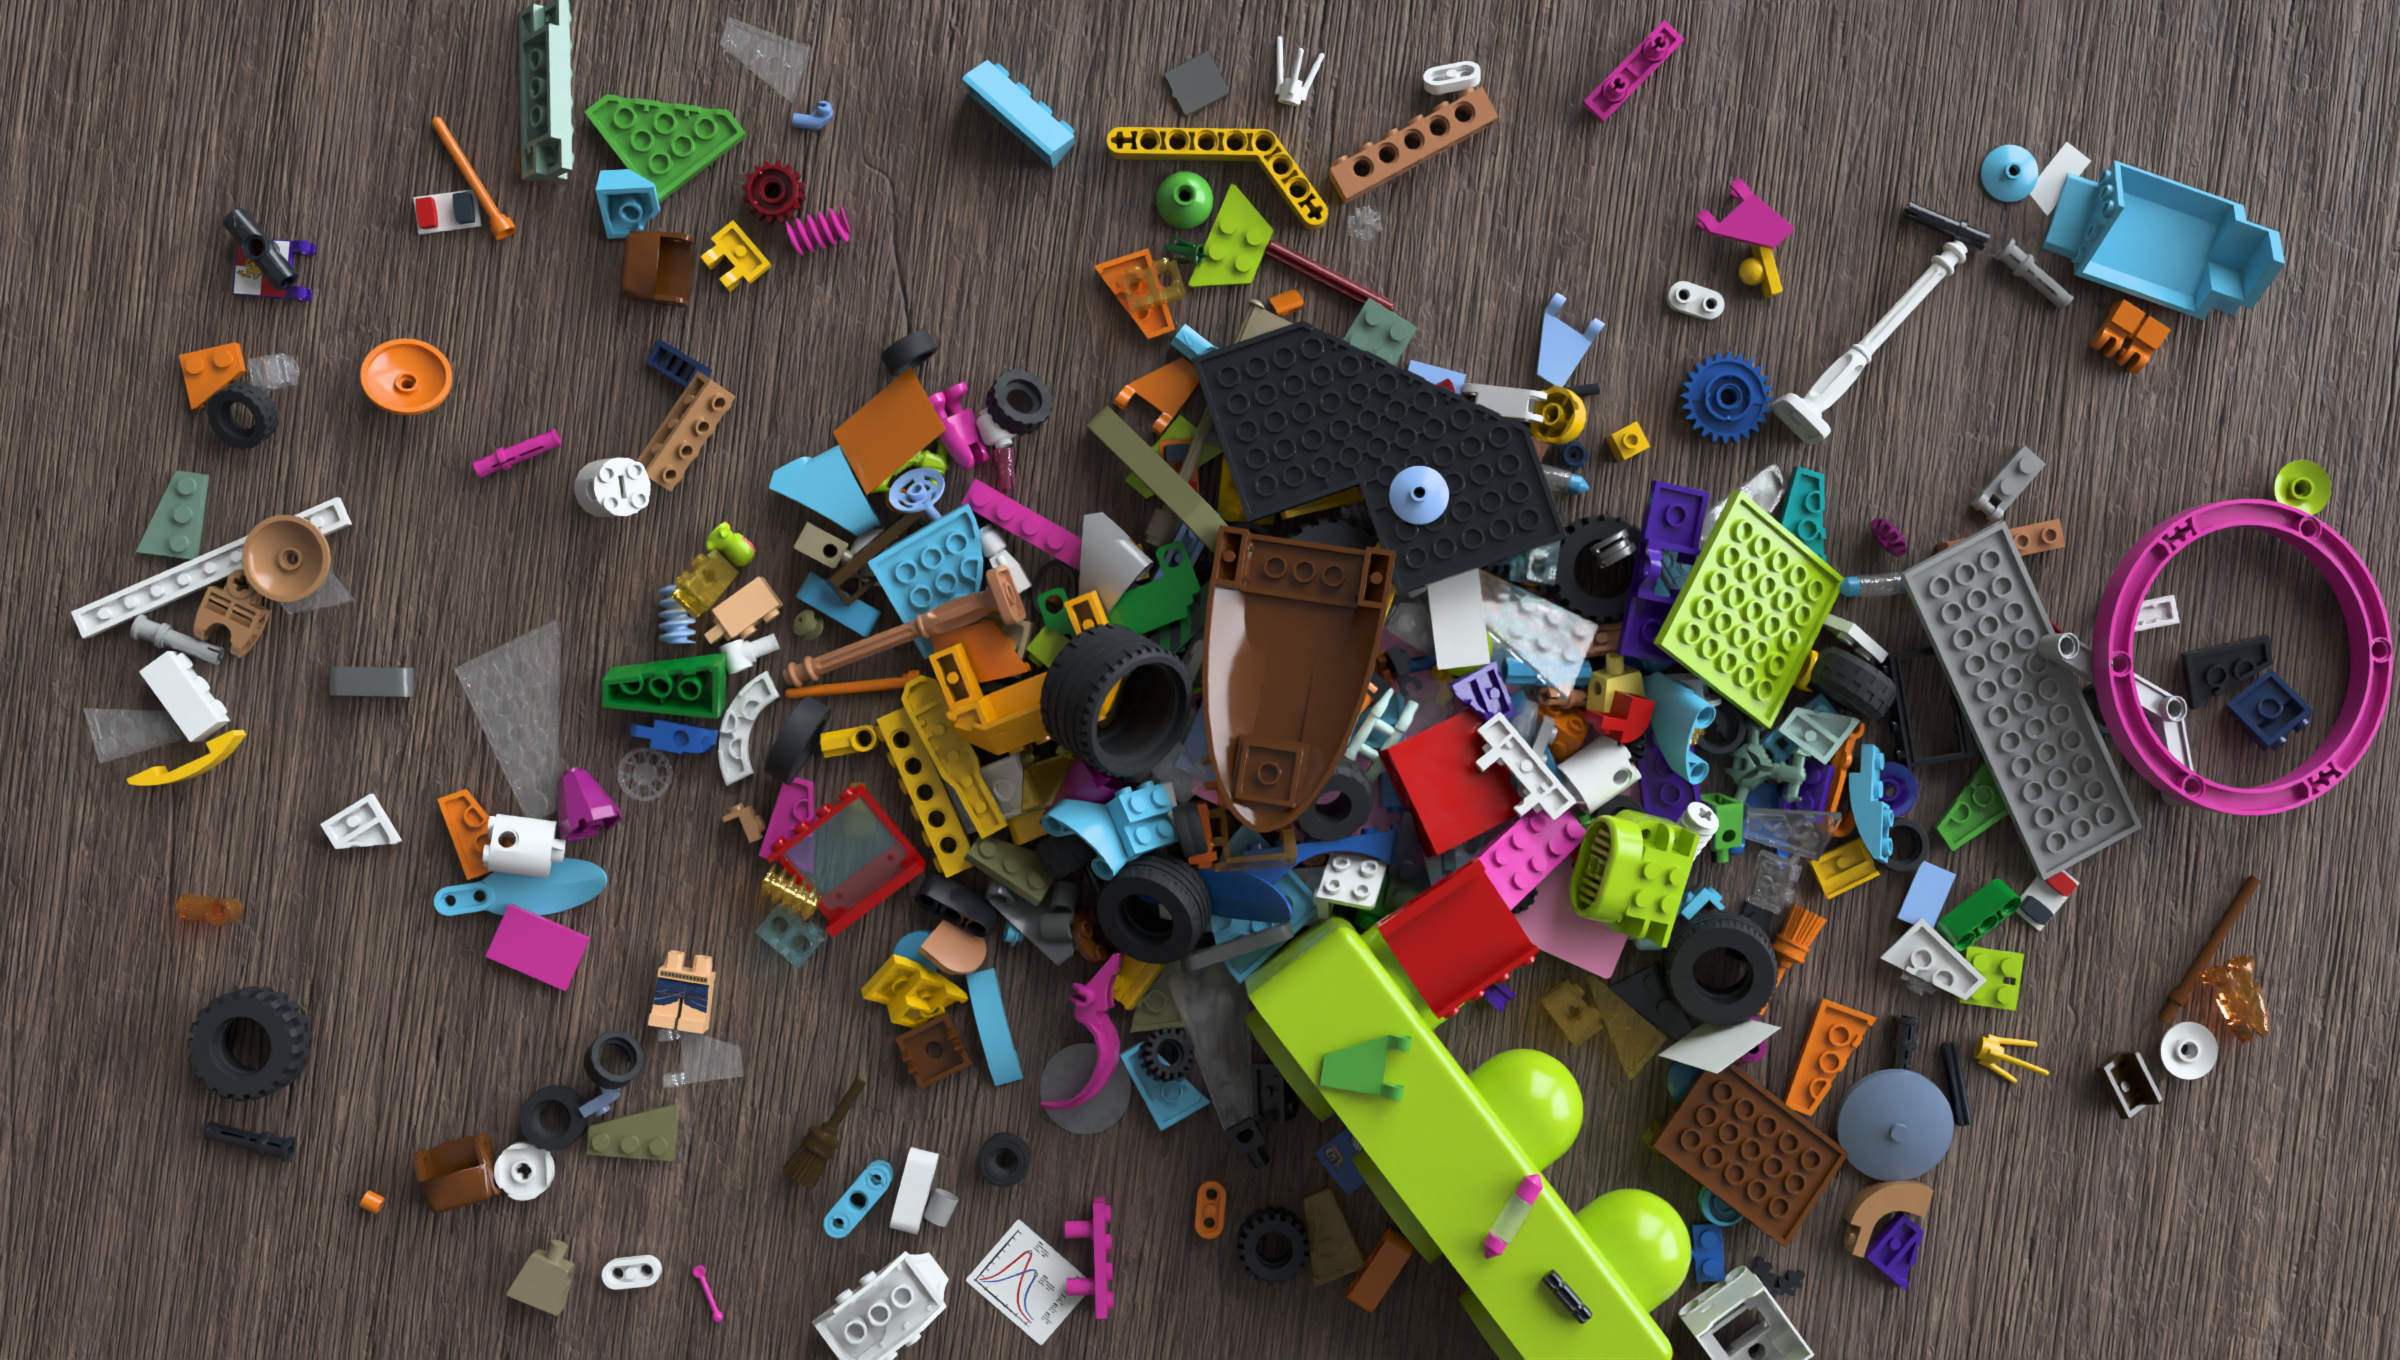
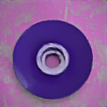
M1884 762V768L1880 770L1879 780L1883 783V796L1879 798V801L1889 805L1893 811L1894 818L1906 814L1915 804L1918 796V783L1914 774L1904 765L1896 762ZM1895 787L1896 794L1888 797V789Z

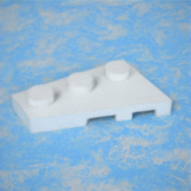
M1922 918L1911 926L1880 957L1964 1000H1967L1987 981Z

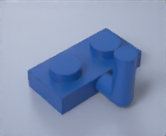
M1710 1221L1690 1223L1691 1259H1693L1694 1280L1696 1282L1725 1280L1721 1226Z

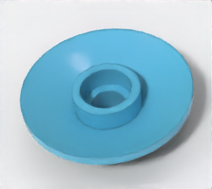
M2004 145L1994 149L1985 157L1980 169V179L1983 188L1992 198L2001 202H2016L2028 196L2034 189L2038 180V167L2033 156L2024 148L2016 145ZM2009 167L2016 169V176L2010 175Z

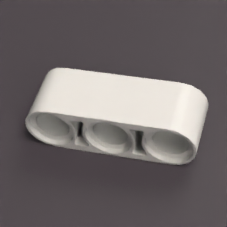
M914 1147L910 1148L889 1228L918 1235L939 1154Z

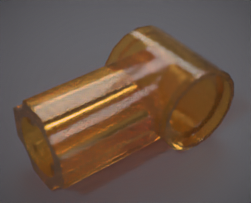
M182 893L177 901L176 912L178 918L209 922L212 925L221 926L238 921L242 917L243 906L238 899L233 897L219 898ZM222 905L227 910L226 918L221 913Z

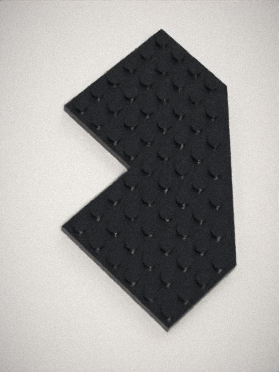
M1303 320L1192 358L1248 524L1359 486L1381 549L1396 551L1392 581L1397 596L1567 538L1528 426L1507 419L1492 409L1471 402L1458 393L1443 386L1435 385L1425 380L1424 377L1405 368L1401 369L1389 363L1388 360L1369 351L1365 352L1333 334H1327L1313 327V325ZM1409 467H1429L1437 471L1447 484L1449 498L1446 509L1439 518L1428 524L1415 525L1407 523L1400 519L1391 507L1389 500L1391 484L1400 472ZM1420 488L1413 492L1417 498H1422L1425 495L1424 490Z

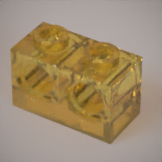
M1163 258L1152 263L1153 267L1142 270L1141 266H1137L1124 271L1125 275L1120 276L1130 314L1186 298V292L1176 260L1169 262V258ZM1162 274H1170L1174 278V283L1169 287H1163L1158 283V278ZM1135 282H1142L1146 285L1147 289L1142 295H1135L1130 291V287Z

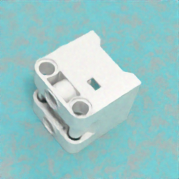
M1744 1265L1725 1275V1280L1714 1283L1684 1305L1678 1313L1711 1360H1808L1814 1356L1811 1349L1766 1287ZM1756 1307L1765 1321L1753 1326L1730 1343V1346L1724 1350L1713 1336V1333L1747 1308L1751 1310ZM1756 1343L1760 1344L1757 1352L1748 1353L1751 1346Z

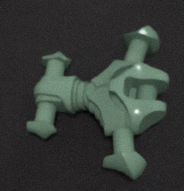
M1748 718L1745 720L1746 730H1748V743L1728 753V756H1733L1734 758L1732 768H1725V773L1732 776L1735 784L1739 786L1733 799L1742 802L1744 808L1749 809V805L1744 803L1749 791H1755V788L1760 783L1771 778L1775 779L1777 783L1788 782L1787 792L1782 796L1788 803L1800 802L1802 797H1798L1800 785L1806 779L1804 764L1806 756L1811 757L1810 752L1805 751L1801 747L1792 750L1794 753L1792 766L1787 765L1783 761L1781 763H1772L1769 755L1766 754L1764 744H1759V730H1765V728Z

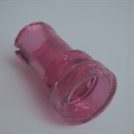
M1015 448L992 450L995 459L994 464H997L999 490L1017 488L1014 462H1016Z

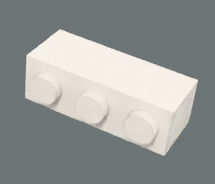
M167 651L139 672L190 742L203 741L230 721L226 716L227 710L219 700L214 699L210 694L208 683L202 677L197 676L191 668L193 664L187 655L180 651Z

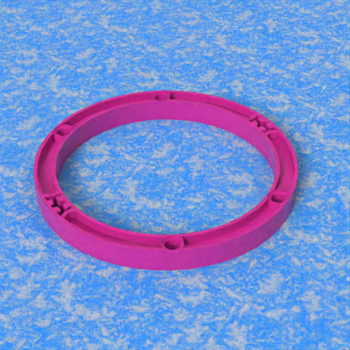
M2237 499L2207 503L2186 509L2157 524L2137 541L2117 566L2107 584L2095 621L2092 642L2094 687L2101 713L2112 738L2127 761L2151 785L2170 798L2203 811L2231 815L2274 814L2302 806L2326 793L2353 769L2370 746L2384 715L2391 686L2393 668L2391 631L2383 600L2369 570L2347 541L2330 526L2309 513L2280 502L2263 499ZM2227 527L2248 528L2271 534L2289 543L2312 561L2331 586L2340 604L2350 644V675L2345 700L2339 717L2323 744L2308 760L2289 774L2272 782L2247 788L2228 787L2199 776L2185 767L2167 750L2151 728L2138 697L2133 671L2135 626L2143 600L2152 582L2167 562L2186 545L2201 536Z

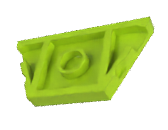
M1232 183L1204 246V254L1208 255V257H1204L1202 264L1199 267H1195L1188 283L1190 288L1251 285L1266 246L1271 239L1274 230L1237 186Z

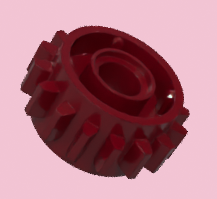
M766 160L764 161V166L760 168L755 165V172L752 175L746 174L749 180L748 184L742 185V189L747 192V195L742 197L743 201L751 203L747 208L750 213L757 211L756 218L762 221L766 217L769 225H772L774 220H778L782 225L785 222V218L788 217L794 220V212L796 210H803L800 202L805 201L807 198L801 193L806 188V185L803 182H797L800 180L801 175L798 172L791 174L792 166L787 164L783 168L779 160H776L774 165H770ZM772 187H780L781 193L777 198H768V191Z

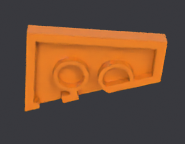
M1149 248L1094 266L1095 270L1148 340L1175 332Z
M467 789L437 799L467 880L492 872L488 871V867H483L484 862H482L485 844L491 845V839H488L489 833H487L490 816ZM508 840L504 841L501 846L510 848L513 844Z

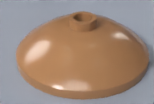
M277 515L263 520L251 530L242 550V566L251 586L262 596L278 602H295L311 596L322 586L330 569V549L323 533L313 523L298 516ZM293 554H296L298 557L296 564H293L291 561Z

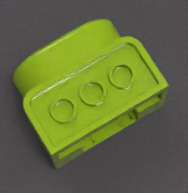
M1622 810L1615 817L1610 815L1597 817L1588 826L1583 836L1571 876L1569 895L1574 912L1581 918L1598 921L1614 932L1626 934L1635 939H1649L1657 945L1667 948L1700 835L1667 818L1632 810Z

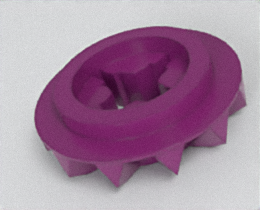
M1878 517L1870 522L1871 533L1887 553L1894 557H1901L1907 552L1903 536L1892 523Z

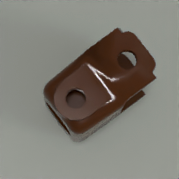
M629 231L625 238L621 276L623 298L666 306L688 307L687 299L693 279L694 261L692 245H694V239L690 235L683 233Z
M487 1132L476 1136L454 1139L438 1145L429 1151L422 1149L414 1154L413 1164L418 1182L426 1196L429 1209L433 1213H442L479 1203L500 1194L501 1189L494 1177L496 1156L491 1138Z

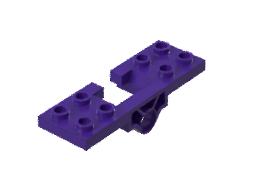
M1657 480L1651 481L1616 654L1674 665L1675 660L1657 647L1654 641L1681 590L1671 589L1669 597L1652 594V591L1658 584L1656 581L1661 572V559H1663L1661 549L1678 552L1676 563L1694 566L1696 556H1699L1701 552L1698 547L1710 492Z

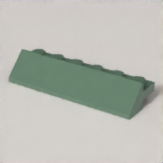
M554 0L545 6L532 4L519 12L521 180L567 179V172L572 170L574 163V154L572 153L574 128L571 124V109L573 107L571 80L573 73L570 68V53L572 50L570 24L572 17L569 12V0Z

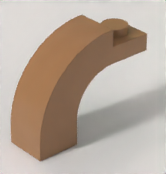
M1879 1180L1866 1186L1853 1197L1843 1214V1218L1852 1224L1851 1228L1848 1227L1845 1232L1844 1248L1852 1255L1863 1258L1872 1230L1881 1217L1890 1212L1905 1211L1925 1218L1934 1190L1914 1180Z

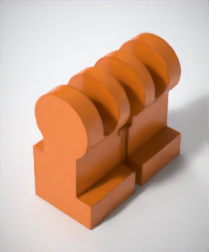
M2124 299L2112 304L2107 318L2093 336L2090 347L2099 350L2108 342L2103 355L2111 358L2121 348L2126 338L2128 343L2119 351L2115 363L2122 366L2131 358L2127 371L2135 375L2147 364L2152 353L2159 348L2171 329L2151 316L2144 317L2145 312Z

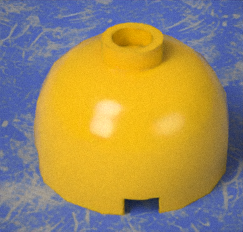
M1551 386L1552 388L1546 391H1540L1547 394V400L1535 402L1533 414L1543 416V423H1530L1531 428L1529 430L1540 441L1552 445L1567 444L1582 432L1586 423V410L1582 400L1574 392L1563 387Z

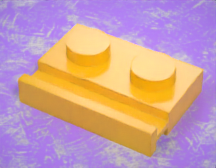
M1857 837L1808 861L1819 886L1823 890L1824 897L1828 900L1880 875L1875 868L1874 861L1862 837Z
M1125 955L1121 970L1114 982L1113 997L1118 1002H1121L1126 1010H1133L1165 965L1149 964Z

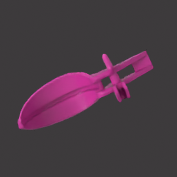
M1119 951L1113 954L1088 984L1073 983L1072 988L1080 994H1070L1069 997L1075 1004V1018L1093 1034L1098 1052L1096 1067L1090 1081L1077 1096L1065 1100L1043 1101L1040 1107L1049 1110H1059L1084 1104L1100 1093L1109 1083L1119 1063L1120 1040L1116 1028L1105 1011L1115 1006L1113 986L1121 970L1123 957L1125 956L1123 952Z

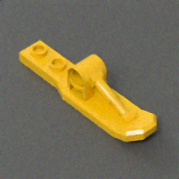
M920 675L906 683L901 697L903 705L941 777L956 790L981 839L1008 826L1002 811L981 774L979 758L971 743L959 738L947 718L946 713L950 709L938 680Z

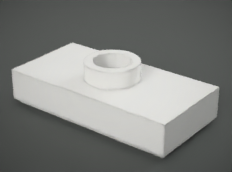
M2174 595L2144 600L2138 614L2135 632L2180 623Z

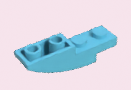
M1862 744L1861 772L1849 773L1851 807L1858 831L1867 849L1875 860L1881 863H1888V856H1891L1893 847L1892 840L1889 838V827L1893 826L1894 815L1889 805L1879 801V798L1883 796V783L1879 780L1880 770L1884 768V754L1873 744Z

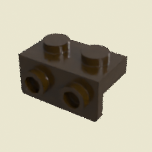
M2138 1051L2116 1052L2095 1068L2120 1119H2130L2146 1105H2158L2163 1101Z

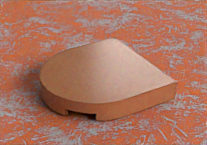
M943 920L920 946L918 951L947 974L968 975L973 973L984 961L986 943L984 938L976 937Z

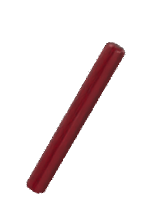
M1270 240L1266 246L1264 254L1363 306L1368 298H1371L1393 312L1395 302L1275 240Z

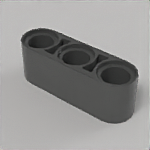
M329 666L328 695L414 697V668Z

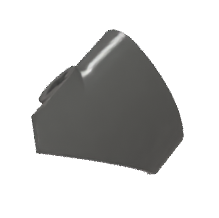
M990 877L986 898L1004 917L1057 966L1073 955L1075 947L1073 922L1076 917L1078 885L1068 881L1055 882L1053 889L1047 890L1036 907Z

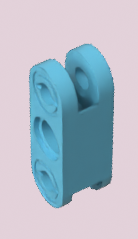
M884 1160L871 1162L833 1205L824 1219V1228L828 1235L833 1238H842L849 1234L887 1190L894 1175L893 1168L888 1162ZM874 1175H879L881 1179H876ZM861 1193L864 1195L866 1203L862 1205L856 1204L852 1199V1194ZM837 1218L842 1219L844 1223L838 1222Z

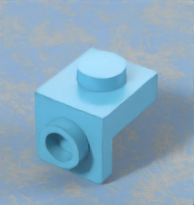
M1698 886L1693 892L1688 891V898L1682 904L1679 914L1683 918L1690 920L1707 902L1716 910H1723L1725 907L1720 903L1723 898L1712 887L1706 889L1705 887Z

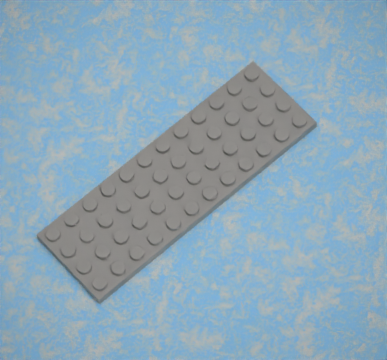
M1998 521L1899 573L2038 879L2046 880L2142 828L2073 672L2053 660L2044 659L2039 652L2038 645L2040 639L2044 635L2055 634V631L2006 522Z

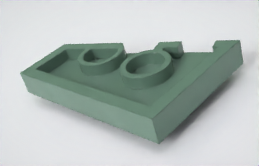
M175 471L136 552L191 560L198 557L209 475Z

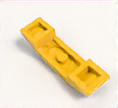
M232 730L206 742L210 751L209 754L173 771L168 772L166 766L151 767L127 778V781L131 785L150 786L181 782L199 776L211 770L232 754L246 736L245 731Z

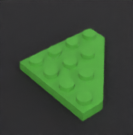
M606 94L584 111L625 166L655 184L659 204L748 136L729 110L724 109L714 110L700 108V106L661 103L655 100L630 99Z

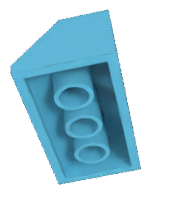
M987 60L968 72L962 78L967 93L1052 168L1059 163L1076 143L1075 136L1072 135L1075 132L1072 127L1063 120L1060 122L1056 121L1051 116L1052 110L1042 101H1039L1037 104L1029 97L1031 92L1022 83L1018 82L1015 85L1007 78L1010 74L1000 64L996 63L993 65Z

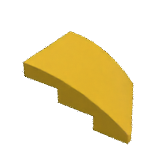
M893 954L861 989L864 999L887 1005L892 1023L911 1028L945 1013L944 1008L957 1001L964 1003L968 1000L967 993L944 976L931 971L920 963Z

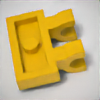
M734 220L711 237L716 245L701 256L703 262L710 270H713L725 256L734 265L732 270L719 278L729 292L735 289L743 278L751 284L772 267L770 262Z

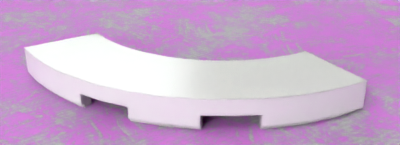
M768 671L755 677L739 691L722 720L719 731L718 758L726 786L754 773L748 752L751 729L763 709L780 697Z

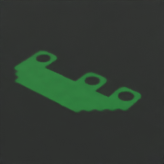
M1175 541L1157 550L1156 556L1164 577L1124 592L1115 604V607L1106 616L1109 623L1113 625L1120 624L1139 634H1143L1188 616L1186 607L1193 604L1192 595L1200 592L1201 588L1183 542ZM1171 548L1178 549L1182 553V562L1177 567H1170L1164 561L1166 551ZM1058 587L1040 594L1037 602L1047 630L1058 629L1062 636L1069 633L1072 639L1077 635L1064 605V602L1068 601L1065 590ZM1051 595H1057L1063 601L1062 610L1056 614L1048 612L1045 608V601Z

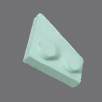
M1795 707L1777 730L1826 765L1860 720L1854 717Z

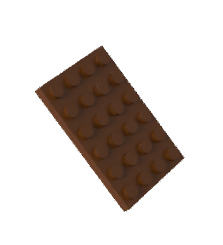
M1733 1063L1717 1074L1701 1069L1649 1144V1146L1785 1248H1787L1848 1156L1847 1152L1840 1145Z

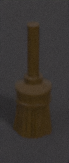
M856 1077L828 1122H823L821 1126L811 1125L808 1128V1133L801 1139V1146L785 1163L782 1170L795 1182L810 1189L815 1188L828 1159H832L833 1153L840 1147L836 1137L839 1132L837 1127L866 1085L863 1080Z

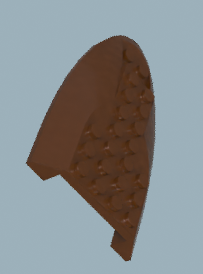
M1219 526L1207 600L1203 640V713L1209 758L1220 792L1229 810L1249 829L1259 833H1266L1286 827L1312 804L1333 775L1353 733L1375 667L1387 612L1396 551L1366 547V550L1251 534L1249 529Z

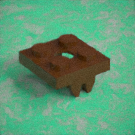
M948 1011L895 1037L902 1052V1060L907 1064L908 1072L914 1077L920 1090L973 1063ZM935 1041L941 1044L943 1052L938 1058H931L927 1055L926 1046L930 1042Z

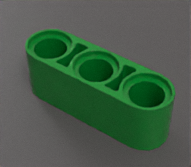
M1994 879L1944 916L1937 924L1936 931L1956 951L1965 950L2019 908L2021 898L2001 879Z

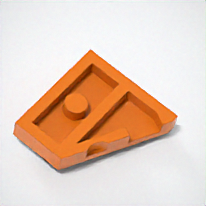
M236 342L179 355L192 410L202 409L204 407L203 404L215 393L226 387L231 381H236L246 372L240 344Z

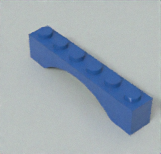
M1399 823L1389 825L1390 830L1379 832L1378 826L1363 828L1360 835H1349L1339 840L1318 841L1304 837V843L1293 844L1292 839L1275 841L1276 847L1264 848V843L1246 845L1247 851L1240 852L1243 871L1255 874L1272 884L1277 883L1287 871L1298 863L1314 855L1330 851L1358 852L1383 861L1387 866H1390Z

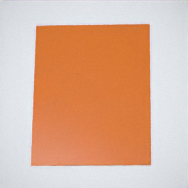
M909 367L834 430L833 434L866 495H868L942 434L946 428L912 368Z

